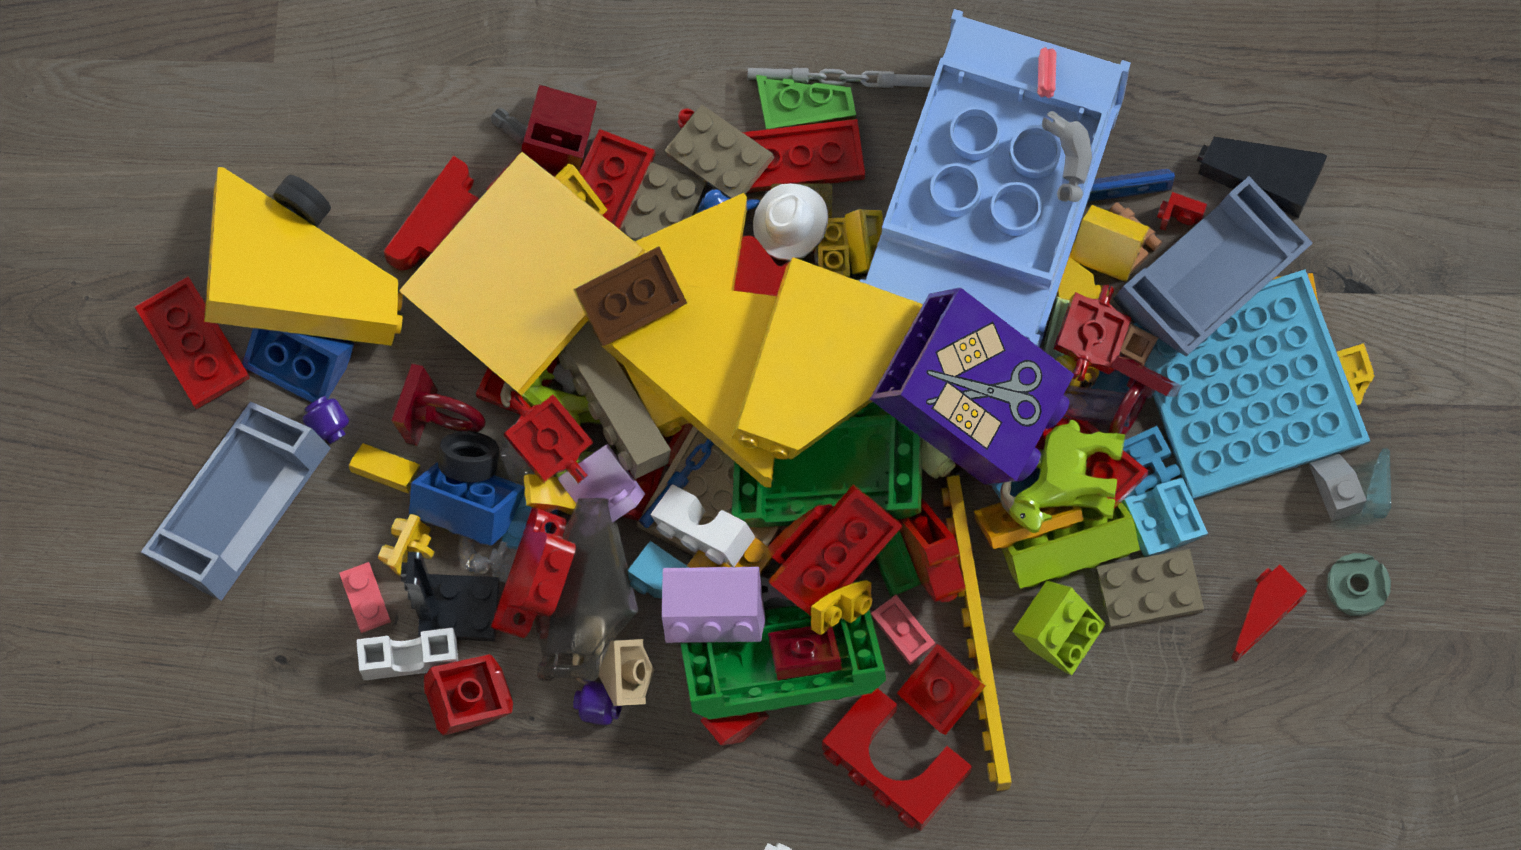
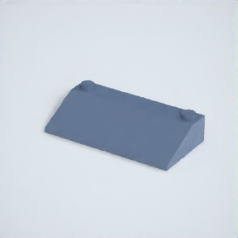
M1248 176L1212 212L1147 269L1143 268L1127 282L1113 300L1134 322L1187 357L1302 254L1312 242L1254 180Z
M250 401L141 553L200 591L222 601L331 448L312 428Z

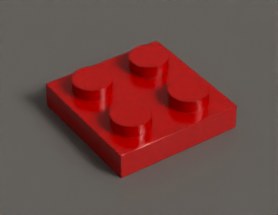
M936 644L897 694L941 734L946 735L986 685L944 647Z

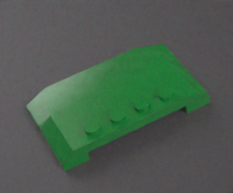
M872 401L793 459L775 458L771 488L764 487L734 461L732 515L746 522L752 528L789 526L814 507L831 504L834 507L849 488L855 485L894 518H910L921 513L923 439Z
M797 605L765 610L766 619L761 642H680L692 712L707 719L735 715L742 716L747 713L777 710L784 707L809 705L815 702L840 700L846 697L870 694L886 681L885 667L870 609L867 613L861 614L852 623L841 618L835 626H832L841 660L842 670L777 680L768 633L811 626V616Z

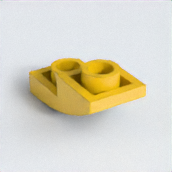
M828 218L825 234L818 245V266L850 277L849 245L845 218Z
M536 474L524 476L526 505L547 512L557 509L575 517L584 514L559 482V477L553 476L543 483Z
M864 580L844 586L817 601L811 606V630L822 635L831 626H835L841 618L852 623L861 614L867 613L872 604L871 582Z

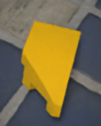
M1364 343L1337 351L1356 405L1361 404L1363 396L1375 376Z

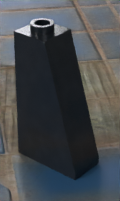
M1214 136L1210 145L1204 144L1199 153L1197 161L1201 165L1198 174L1231 189H1235L1250 176L1283 212L1299 218L1324 167L1327 155Z

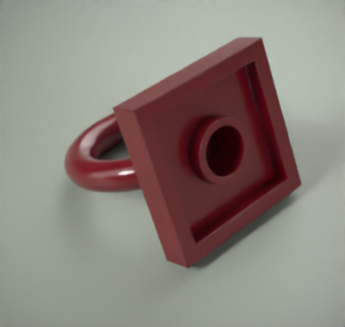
M1116 356L1111 367L1130 377L1126 385L1130 389L1119 405L1108 433L1125 434L1126 436L1142 410L1147 397L1152 398L1155 391L1167 397H1176L1182 385L1128 357Z
M411 364L391 421L406 443L418 446L426 422H432L459 432H480L484 429L486 420L474 407L457 399L437 394L438 389L424 366ZM436 407L447 409L455 413H458L469 420L454 418L443 413H440L435 409Z

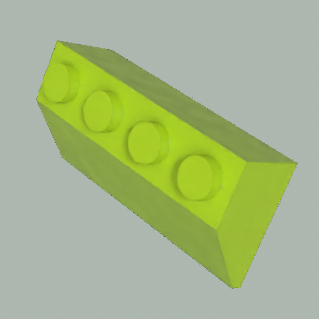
M1122 502L1114 509L1113 519L1105 518L1095 509L1080 507L1084 521L1074 523L1073 526L1066 529L1046 532L1038 538H1027L1015 542L1012 546L1001 549L1010 573L1019 588L1034 587L1042 581L1055 577H1065L1073 571L1093 568L1101 562L1114 558H1124L1132 552L1139 551L1140 548L1132 515Z

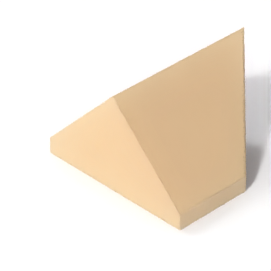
M643 639L611 641L598 675L613 705L646 704L645 696L654 673V668L643 647Z

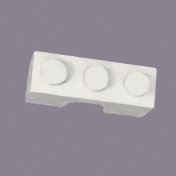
M672 484L651 513V516L658 525L656 529L669 539H672L673 536L680 539L681 543L691 551L696 552L699 549L705 552V555L718 565L724 562L731 567H735L755 539L747 523L721 510L712 522L698 525L706 512L696 496Z
M453 628L422 631L421 637L408 641L391 640L389 636L357 639L359 671L363 680L427 673L431 667L459 661L457 640Z

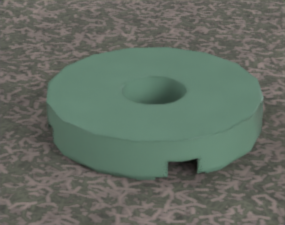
M1362 553L1342 556L1332 566L1326 581V590L1330 601L1338 610L1350 616L1363 617L1375 613L1384 605L1391 588V579L1385 566L1375 560L1374 557ZM1355 577L1364 579L1367 589L1363 592L1355 591L1350 585V580Z

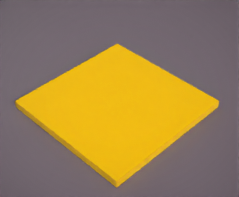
M521 152L399 291L522 396L588 321L573 289L646 253V251Z

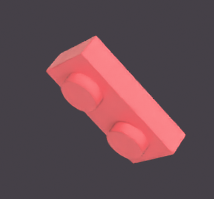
M369 562L339 573L361 633L391 622Z
M897 595L871 613L872 619L909 665L935 647L936 643Z

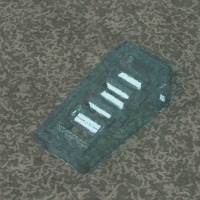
M1382 448L1376 459L1366 494L1367 501L1362 509L1361 517L1385 518L1391 509L1390 451L1387 448Z

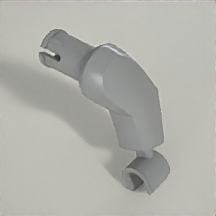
M1051 111L1047 116L1053 119V122L1044 117L1042 127L1060 138L1061 147L1065 154L1063 178L1069 181V184H1062L1058 188L1057 197L1065 202L1068 200L1078 202L1083 196V192L1078 184H1085L1092 160L1089 135L1086 128L1079 121L1069 122L1056 112Z

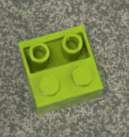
M1046 580L1012 632L1029 650L1065 673L1073 675L1106 624L1072 587Z

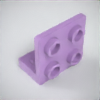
M604 445L578 463L585 473L588 474V477L582 480L581 483L577 484V481L568 471L558 478L587 519L580 528L587 539L635 508L645 495L629 471L624 470L619 458L609 445Z

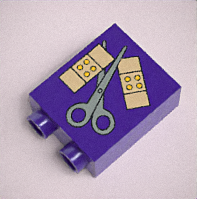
M959 287L929 293L870 400L983 484L1020 482L1026 479L1039 463L1041 452L1035 446L1045 428L1053 427L1065 415L1069 407V398L1064 393L1074 374Z

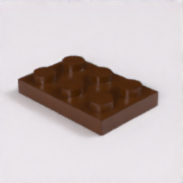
M660 246L573 289L601 346H605L687 304Z

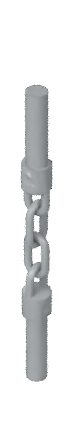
M748 68L747 80H756V75L767 76V79L783 81L784 78L802 84H808L809 80H819L822 84L837 86L844 85L846 82H861L866 87L893 88L894 86L931 87L934 78L932 75L894 74L891 71H865L861 75L847 74L840 69H823L819 73H809L808 68H793V70ZM825 73L842 74L839 76L841 81H825L827 78ZM867 75H877V83L867 82L869 80Z

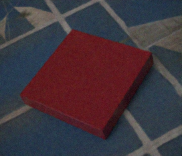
M811 626L768 633L777 680L842 670L832 626L822 635L811 630Z

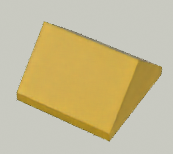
M1091 205L1081 222L1069 257L1083 266L1127 282L1149 227Z

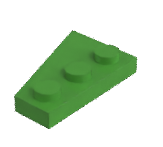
M756 75L766 130L856 119L851 87L814 83L813 85L795 83L791 79L783 78V81L767 79V76Z

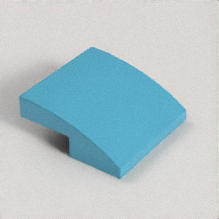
M1183 478L1156 485L1151 491H1147L1143 495L1130 496L1122 501L1133 517L1139 547L1144 557L1166 553L1194 542L1208 534Z

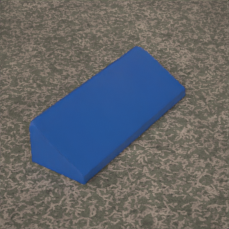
M1169 169L1097 178L1094 180L1087 202L1168 191L1172 189L1175 175Z

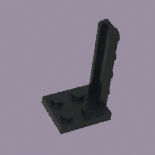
M408 552L407 562H402L401 582H404V590L408 591L411 609L416 610L419 618L418 637H421L422 631L453 628L456 640L495 642L496 629L491 628L498 608L499 577L429 574L422 554L419 552Z

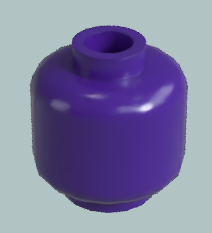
M323 396L304 408L306 412L302 419L304 425L312 428L323 441L328 440L332 444L346 435L343 429L348 426L350 420L336 399H327L326 396Z
M588 681L583 686L582 691L577 690L574 696L573 708L578 709L579 717L583 722L607 726L614 719H619L622 706L613 705L602 682Z

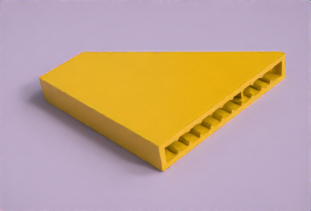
M218 167L213 193L205 322L392 346L394 335L400 334L402 328V316L397 315V311H401L403 294L398 292V279L223 167Z
M745 193L737 195L635 242L646 252L660 246L678 284L734 291L747 212V197ZM618 361L622 371L661 435L665 437L672 436L682 429V425L690 423Z
M792 257L785 269L731 438L739 440V444L752 449L758 447L767 450L771 456L778 459H793L872 402L870 398L923 304Z
M678 284L687 304L602 347L760 484L771 488L775 457L771 456L769 451L758 447L755 449L744 447L739 444V440L731 437L777 296Z

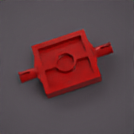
M1102 285L1098 299H1091L1077 292L1070 298L1053 349L1072 357L1076 361L1073 371L1074 380L1077 378V381H1084L1088 367H1094L1109 375L1114 371V368L1111 366L1116 356L1120 354L1131 317L1118 312L1109 304L1114 293L1112 286L1109 288V285Z
M519 393L516 394L509 402L521 416L515 425L504 432L503 436L543 483L547 482L555 474L565 470L571 474L577 481V484L581 483L582 480L588 477V474L585 473L576 461L580 454L592 446L594 442L553 394L541 404L532 407L527 404Z

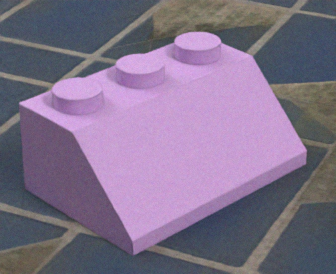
M759 567L663 568L662 621L666 643L761 642L766 618Z

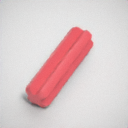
M1042 48L1038 57L1037 93L1040 97L1046 96L1051 98L1056 90L1057 53L1053 48Z

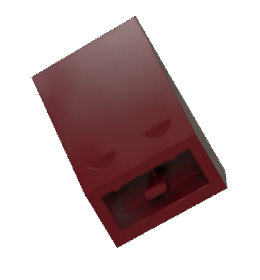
M539 84L521 152L545 169L560 172L568 164H571L579 171L597 101Z

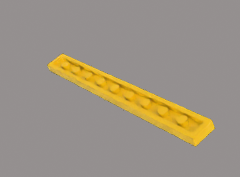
M959 475L946 478L945 488H941V499L943 507L949 506L950 518H946V527L955 537L959 549V556H956L966 587L965 591L958 593V597H964L966 608L961 609L963 627H969L971 639H966L967 653L969 658L975 659L976 669L971 670V672L986 685L980 692L981 700L977 701V712L979 720L985 719L987 731L982 732L984 751L990 750L992 762L987 763L988 777L990 782L996 783L997 791L1009 790L1012 781Z

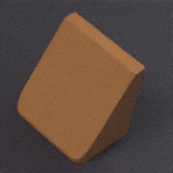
M1130 323L1120 354L1144 366L1158 337Z

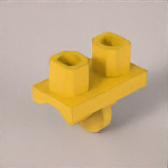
M410 514L408 519L396 518L391 527V534L398 538L395 547L389 545L382 546L378 559L390 567L399 577H401L402 562H407L408 552H419L423 558L432 559L434 551L427 547L431 540V537L428 536L431 528L422 523L419 516Z

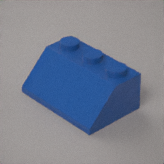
M253 328L242 365L247 370L313 403L323 396H326L327 399L329 398L347 368L355 343L350 340Z
M437 462L411 483L409 515L419 516L424 523L437 525L449 530L451 533L461 534L476 540L480 544L491 546L507 533L524 496L525 486L495 475L481 482L457 481L444 475L440 471Z

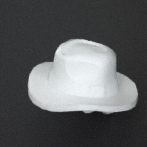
M781 184L768 191L760 201L753 219L754 236L767 253L775 259L790 261L792 257L797 259L804 258L813 252L823 239L828 223V209L823 198L813 189L799 184Z

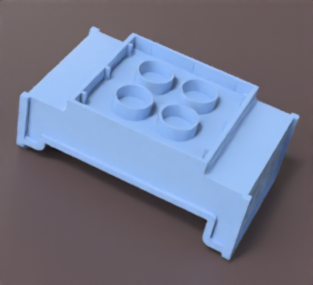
M954 9L951 17L950 39L943 58H940L882 225V233L866 280L860 279V282L924 304L929 293L961 287L1040 348L1111 129L1115 126L1124 99L1131 62L1122 60L1121 64H1116L963 17V11ZM1044 47L1047 49L1053 48L1057 53L1056 90L1051 98L1046 96L1040 97L1037 93L1038 57L1040 50ZM1051 111L1056 112L1069 122L1079 121L1086 128L1089 135L1092 160L1085 184H1078L1083 192L1082 199L1078 202L1069 200L1065 202L1057 197L1058 188L1062 184H1069V181L1063 178L1065 154L1061 147L1060 138L1042 127L1044 117L1053 122V119L1047 116Z

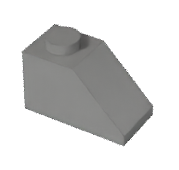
M1340 454L1309 463L1331 521L1362 511L1367 501L1356 472Z

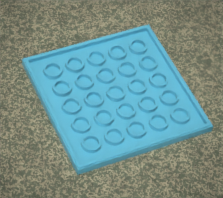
M1305 269L1271 280L1187 357L1158 338L1144 364L1145 367L1182 385L1176 397H1167L1155 391L1153 398L1182 478L1193 500L1351 450L1370 442ZM1137 323L1134 324V325L1138 326L1139 328H1141V329L1147 331L1146 329H1144L1143 327H1141V326L1138 325Z

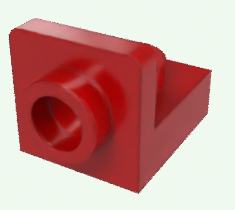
M1172 192L1169 202L1162 201L1157 218L1162 219L1160 229L1166 231L1171 216L1176 217L1183 224L1197 225L1203 219L1207 204Z

